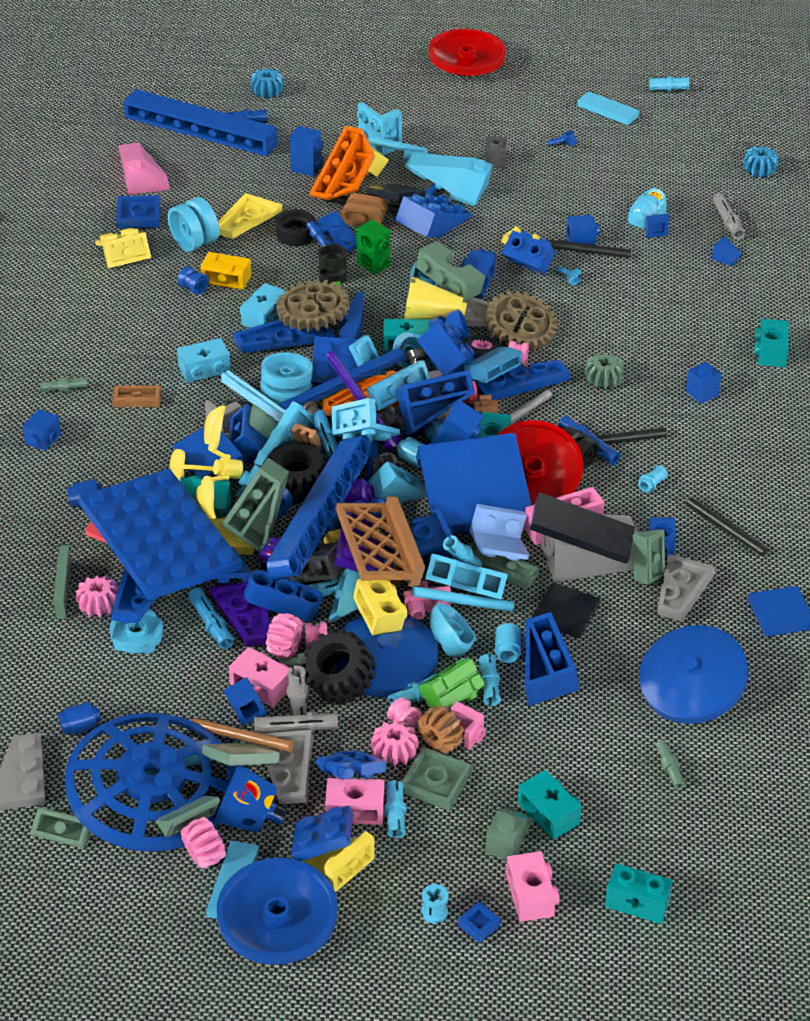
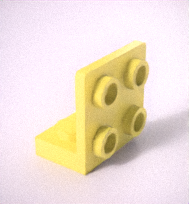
M138 229L121 230L120 235L113 233L100 235L99 240H95L96 245L103 246L108 268L151 258L146 233L138 231Z
M365 831L358 838H351L349 846L303 860L302 862L313 866L325 875L336 892L375 859L374 837Z

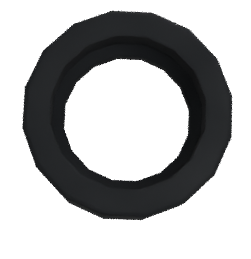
M297 209L281 213L275 221L277 239L288 246H303L311 243L314 239L306 225L311 221H314L316 224L315 217L310 212ZM292 226H302V227H304V228H302V229H297V230L288 229L289 227H292Z

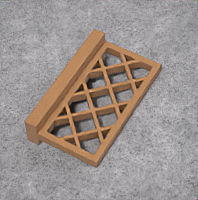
M387 497L386 503H337L336 512L361 580H407L409 587L419 586L425 565L398 497ZM345 512H352L356 514L358 517L354 519L347 515ZM380 512L382 517L378 519L369 513ZM364 519L372 523L373 526L370 528L361 523V521ZM356 528L365 534L361 537L352 532V530ZM380 528L388 532L389 535L386 537L376 530ZM372 537L381 543L377 546L367 539ZM386 545L395 550V553L393 555L382 548ZM363 546L372 552L368 555L359 550V547ZM379 555L388 561L384 564L374 557ZM393 563L402 568L403 571H396L389 566ZM370 564L377 568L378 571H367L365 566Z

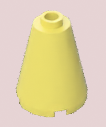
M412 277L404 319L431 320L439 316L446 318L447 313L460 309L465 316L467 303L463 302V297L419 278Z

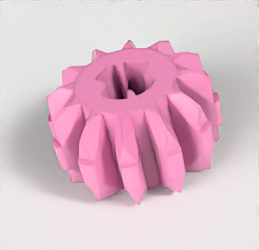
M96 575L93 579L86 577L85 582L79 583L78 590L76 591V602H78L81 613H87L89 617L96 614L99 618L102 614L111 615L119 589L116 581L110 580L108 576L99 578Z
M279 613L272 619V624L269 625L267 640L265 642L267 652L281 659H289L295 656L298 648L301 647L303 639V621L288 613Z
M394 719L392 724L383 722L381 728H375L374 736L371 739V748H373L375 757L385 760L386 764L390 762L396 767L400 762L407 765L409 759L415 758L419 740L417 739L414 727H408L406 721L402 724H397Z
M201 817L192 820L181 829V839L185 844V848L198 867L203 869L213 866L225 857V846L222 843V838L207 818Z

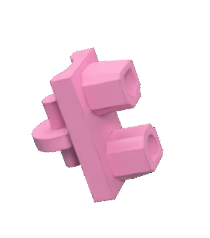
M421 580L420 587L451 592L450 586L428 587L427 580ZM412 590L403 591L407 614L417 620L425 618V612L431 611L437 603L451 605V602L412 597Z

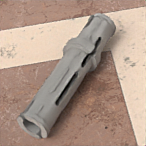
M716 194L712 198V203L724 220L725 228L731 232L735 240L742 239L745 236V229L741 225L739 216L734 214L723 194Z
M306 712V715L254 717V732L256 733L312 730L313 734V731L338 730L337 712L328 714Z

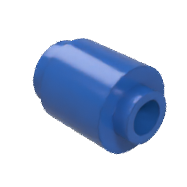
M96 479L73 483L71 487H67L71 507L77 506L80 508L79 496L103 489L102 483H97Z
M90 701L65 708L64 712L58 713L59 723L64 735L68 733L74 735L97 728L96 722L101 721L97 706H91Z

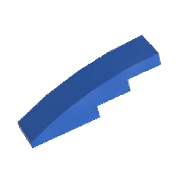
M361 291L358 292L349 304L350 310H347L348 315L343 316L339 338L360 339L362 336L364 302L363 292Z

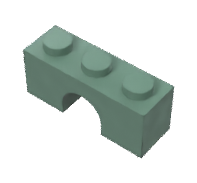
M437 241L419 250L416 268L445 290L463 297V302L481 294L485 275L470 264L464 267L451 266L453 252Z

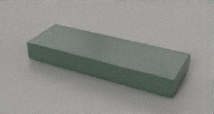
M474 540L469 545L473 554L482 561L483 568L508 574L506 581L527 590L540 575V568L521 559L514 561L500 555L495 557L485 556L479 551Z
M61 545L58 550L53 597L55 617L57 619H66L72 565L69 545Z

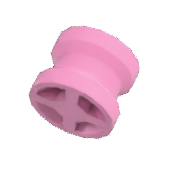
M510 341L508 347L522 352L521 365L526 366L529 343L517 344L515 341Z
M321 622L319 625L305 623L306 649L311 648L309 644L312 640L316 642L319 639L318 635L322 633L327 635L326 622Z
M405 697L394 701L387 711V717L392 722L394 719L397 724H402L406 721L408 727L414 728L418 725V720L422 716L421 711L416 707H412L411 702Z

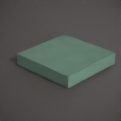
M203 744L202 754L229 766L279 763V752L258 744Z
M422 746L401 781L404 787L403 794L450 811L473 772V765Z

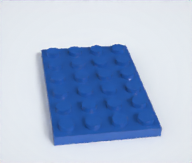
M170 468L79 496V505L148 600L242 569L241 559Z

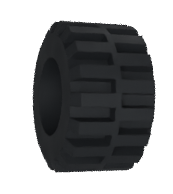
M305 442L283 444L281 448H275L274 452L268 455V458L289 472L285 488L293 498V505L304 502L328 463L327 456L324 455L323 450L317 449V446L313 444L308 445Z
M333 629L329 630L327 635L323 633L318 635L319 639L316 642L314 640L311 641L309 644L311 648L305 650L304 655L306 658L302 659L307 682L323 700L326 699L328 703L334 704L336 701L338 704H344L345 700L349 702L355 701L354 697L357 695L362 697L365 694L363 690L365 688L370 689L372 685L370 679H375L376 675L373 671L376 669L374 657L364 642L351 631L347 633L345 629H339L338 633ZM343 659H349L347 666L342 671L336 674H329L330 669L335 663Z

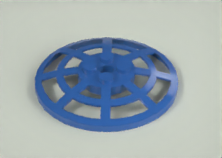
M131 714L103 723L90 731L78 743L71 753L66 767V797L71 810L79 822L91 833L106 842L135 851L156 852L173 850L185 846L181 839V833L170 837H144L147 821H156L158 818L205 796L209 787L226 792L235 773V767L226 765L228 782L211 776L210 761L208 757L202 754L203 744L222 743L210 731L182 717L169 714ZM133 722H157L156 726L136 727L123 732L117 728L118 726ZM170 723L187 728L207 740L195 742L184 733L168 728V725ZM105 732L112 737L100 747L94 759L77 760L83 748L97 736ZM154 733L152 742L136 744L129 738L137 734ZM165 736L175 737L188 746L175 750L164 744ZM116 743H119L127 750L120 759H103L108 750ZM197 754L202 764L203 773L186 769L184 759ZM100 769L117 770L118 782L106 789L101 780ZM149 769H154L159 773H157L156 775H148L145 773V771ZM91 770L92 784L98 794L85 806L80 801L75 789L74 771ZM185 780L199 783L200 786L196 793L186 801L180 794ZM125 792L129 797L139 801L138 808L128 807L117 801L115 797ZM168 799L176 806L167 810L149 811L150 803L162 802ZM106 804L117 813L135 819L132 835L110 828L97 820L92 814ZM219 807L217 808L214 815L207 818L209 822L213 824L215 829L220 824L214 821L219 810Z

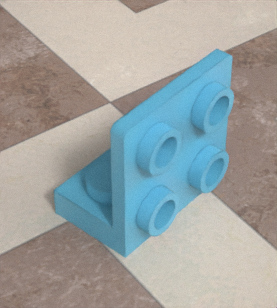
M363 102L358 103V128L363 129L366 137L371 135L402 142L401 111L396 109L380 116ZM370 144L382 155L395 150Z
M367 398L332 406V435L342 437L343 440L365 435L372 444L373 440L388 441L391 440V436L400 435V429L376 424L375 399Z

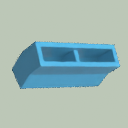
M498 347L465 364L464 370H470L472 379L487 383L520 366L522 352L511 347Z

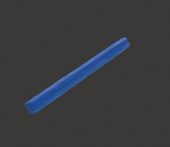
M396 348L348 372L357 383L404 361V352L400 348ZM337 376L280 403L279 406L286 410L294 401L303 407L309 401L315 403L347 388L340 376Z

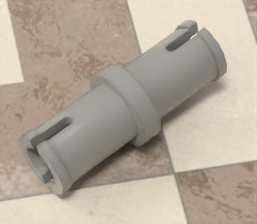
M294 666V675L292 668L288 670L289 684L286 693L290 698L289 710L294 715H301V707L303 714L307 711L306 697L308 695V686L305 683L306 671L301 666Z

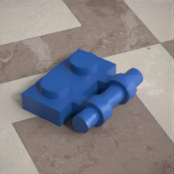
M337 211L319 218L317 222L319 226L314 221L306 225L310 230L312 238L317 239L321 247L328 244H338L343 246L347 253L357 249L356 236Z
M360 750L333 752V755L320 756L316 760V765L322 772L333 774L334 777L340 780L351 779L354 773H357L360 778H373L375 773L386 772L385 760Z

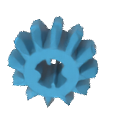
M265 68L263 70H256V73L252 74L250 82L252 92L255 93V96H262V98L277 97L283 90L284 79L282 74L278 70L273 71L272 68L269 70Z
M762 145L761 147L753 146L752 149H747L743 159V168L746 169V173H752V176L757 175L760 178L761 176L769 177L770 174H775L777 170L779 155L776 154L775 150H770V147L765 148Z

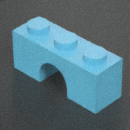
M431 554L424 579L501 600L508 574Z

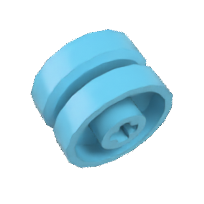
M202 197L190 199L185 204L174 206L168 211L170 231L175 241L183 250L191 252L200 248L202 244L207 245L218 239L220 231L217 217L212 207Z
M280 352L267 356L261 363L262 379L260 381V392L279 405L292 397L312 389V363L308 358L290 352Z

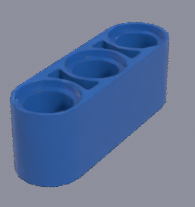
M255 570L250 574L244 591V597L249 603L277 613L292 614L304 622H311L315 619L323 600L321 592L317 589L287 578L274 580L268 572L263 570Z

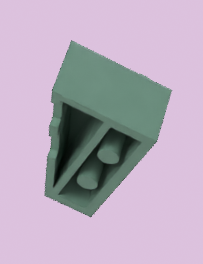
M267 458L221 525L260 552L266 542L273 536L289 472L270 458Z

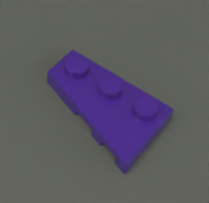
M248 582L209 587L210 596L246 647L266 644L270 625L267 609L251 604L245 599L244 591Z

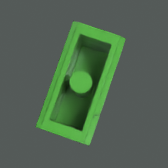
M466 658L458 660L418 685V689L423 698L426 699L429 709L436 705L440 707L446 706L449 712H451V707L456 701H464L466 703L475 699L478 696L477 691L483 688L485 684L480 674L477 673V668L472 659Z

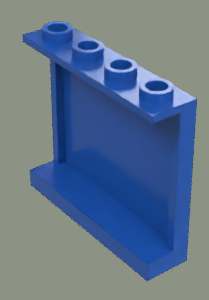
M515 433L418 446L416 459L417 464L421 465L430 513L431 510L439 507L453 536L460 533L471 535L469 531L477 504L524 512L526 507L532 506Z

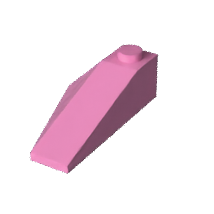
M140 143L119 145L128 194L170 190L167 174Z

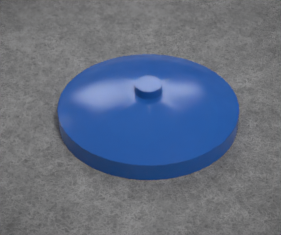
M407 615L401 631L372 636L363 616L352 620L342 628L347 633L351 631L361 638L376 663V669L373 670L376 673L375 679H370L372 685L370 689L365 688L363 690L364 695L388 698L390 694L407 688L409 683H418L435 674L439 660L437 640L425 624ZM343 659L333 665L335 672L339 673L347 666L349 659Z
M692 625L678 628L665 634L650 647L641 663L639 682L647 703L657 714L673 722L696 724L707 722L723 715L739 701L747 686L749 669L742 647L730 634L711 626Z
M289 858L264 859L241 868L225 883L217 901V922L225 942L239 955L262 964H288L309 957L328 941L337 922V897L329 880L313 866Z

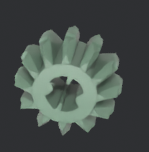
M604 352L602 355L594 354L586 362L585 378L588 380V384H595L596 388L603 387L605 390L607 387L615 388L616 384H621L623 379L624 363L620 361V357H613V353L605 355Z

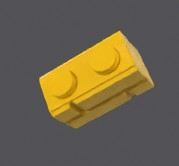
M213 252L207 253L200 268L201 273L208 276V284L241 290L245 289L252 274L250 259Z

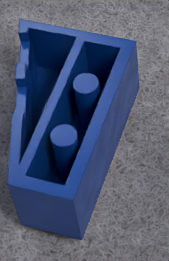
M470 370L401 385L396 389L407 436L454 407L458 400L464 401L475 394Z

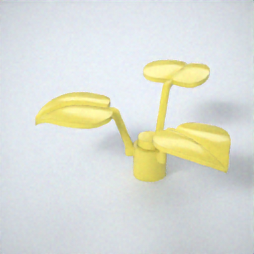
M223 405L208 414L204 427V442L209 444L208 450L222 458L215 460L214 466L184 465L185 452L181 449L174 450L170 458V469L179 481L181 477H184V469L214 471V474L218 475L216 477L205 476L195 494L196 503L210 520L217 518L214 512V482L229 479L239 480L243 473V463L241 460L230 459V454H224L217 450L223 416L227 407Z

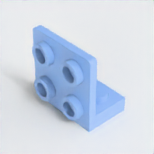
M477 504L469 532L479 551L485 556L495 557L500 555L514 561L520 559L528 560L530 554L520 539L527 517L524 511Z

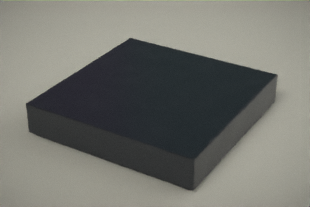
M392 183L368 186L366 194L400 202L403 196L412 197L413 194L425 197L426 190Z
M552 582L532 618L551 612L561 633L581 639L600 605V598Z

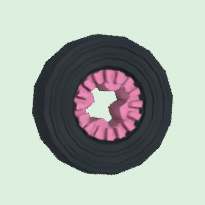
M483 335L469 336L462 341L464 345L467 343L475 352L473 357L475 359L498 347H502V344L497 339Z

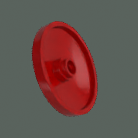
M453 29L436 35L430 41L428 55L430 61L441 70L457 75L475 76L487 74L500 68L505 61L506 47L498 37L488 32L476 29Z
M528 420L512 424L497 434L515 433L531 505H535L539 492L558 498L577 491L582 479L583 458L577 443L565 430L549 422Z

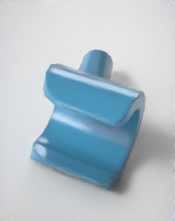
M557 266V271L567 275V281L571 285L575 286L581 281V278L578 277L581 274L580 269L575 268L571 271Z

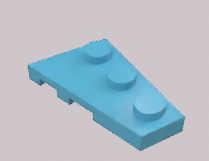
M293 401L289 408L285 410L277 427L271 432L270 438L263 449L259 451L254 461L257 466L261 467L268 458V455L274 452L275 448H281L286 443L292 444V442H296L291 432L294 424L316 429L311 415L300 404Z

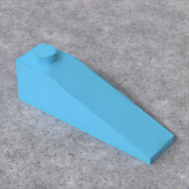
M413 153L407 161L405 168L424 180L430 179L439 190L444 188L450 192V197L475 207L489 185L493 164L472 157Z

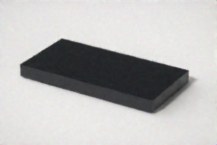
M539 492L529 529L627 564L631 555L635 526Z

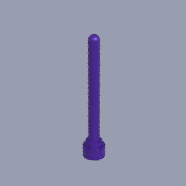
M333 351L327 352V360L357 401L367 399ZM376 411V424L387 426ZM400 435L391 436V440L383 441L382 445L389 452L399 444L402 438Z

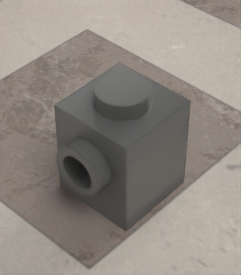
M486 137L485 162L493 164V168H506L507 137Z

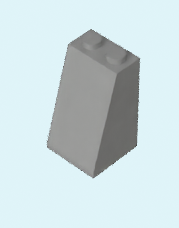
M601 514L634 526L631 516ZM635 525L634 534L640 532L637 525ZM542 534L541 548L554 582L634 570L633 543L630 559L627 564Z

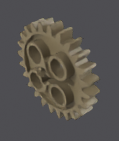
M319 279L315 283L307 280L305 285L299 282V287L290 286L291 291L284 290V295H279V300L276 301L279 320L284 322V326L290 325V329L298 327V331L307 328L308 332L312 328L319 331L322 326L328 329V324L337 325L336 320L342 321L343 316L348 315L347 310H350L347 290L342 289V285L336 286V282L328 284V280H325L323 283H319Z
M516 290L515 295L507 291L506 296L503 293H500L499 297L494 296L492 302H489L485 313V323L488 324L487 330L493 331L492 337H499L500 343L505 341L506 347L509 346L510 341H515L517 344L529 343V348L533 352H535L537 347L543 350L544 345L549 346L550 341H553L558 328L556 325L558 319L554 318L555 312L549 311L550 305H542L543 299L537 301L536 295L530 298L527 292L524 295H520L518 290ZM528 310L527 315L523 319L518 332L514 333L515 328L519 324L524 311Z

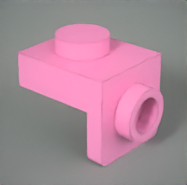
M456 701L451 707V712L454 711V716L461 719L459 723L465 729L463 732L465 734L464 748L470 750L475 743H480L485 735L484 715Z

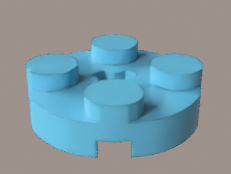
M150 609L138 623L126 624L113 620L110 623V636L117 651L150 654L155 650V646L160 643L164 634L161 618L156 617V613ZM136 628H141L140 632H132L135 631Z

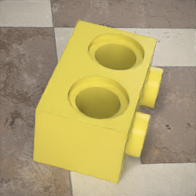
M357 579L353 598L372 636L401 631L404 620L407 617V609L405 604L401 603L395 585L391 584L390 580L362 581Z

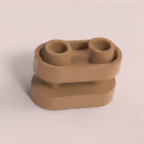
M354 193L348 197L340 216L346 224L361 226L372 219L381 224L388 211V204L380 197Z

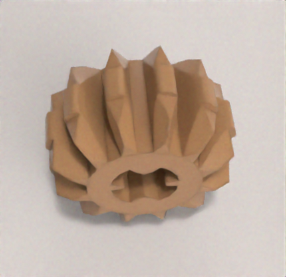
M436 705L421 716L418 720L419 728L417 730L422 734V740L428 743V748L433 747L435 751L446 754L461 743L464 739L463 732L465 729L459 723L461 719L454 716V711L449 712L446 706L440 707Z

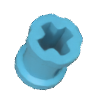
M431 884L423 889L422 901L424 904L421 912L424 920L428 923L436 924L443 922L447 918L448 909L446 904L449 895L446 888L442 885Z

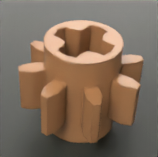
M480 395L479 401H473V409L480 414H483V412L499 414L498 401L491 400V395Z

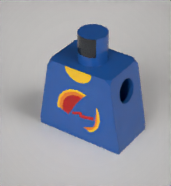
M238 765L214 821L256 833L260 831L265 818L281 825L287 809L272 803L277 791L275 785L247 768Z

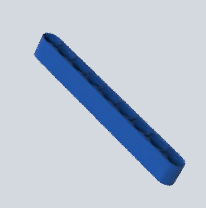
M363 435L340 441L267 561V570L272 579H282L301 574L334 518L337 503L344 501L353 482L357 479L371 454V443L367 436Z

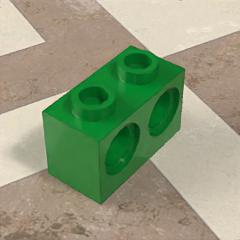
M373 219L357 227V264L374 275L390 267V230Z

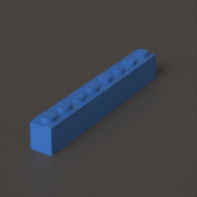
M135 89L124 100L125 118L263 156H268L278 145L276 126Z

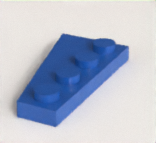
M275 320L233 333V341L242 353L314 344L315 336L335 338V333L329 326L328 329L322 326L319 331L315 328H312L310 332L307 331V328L298 331V327L290 329V325L284 326L283 321Z
M560 360L531 363L530 367L526 368L518 366L487 383L472 379V381H475L479 395H491V400H498L570 380V371Z
M126 568L124 569L113 605L111 620L126 624L138 623L157 598L148 600Z

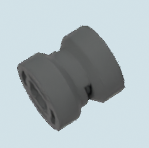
M423 348L406 352L410 365L418 361H424L427 371H433L432 364L428 360L429 356Z

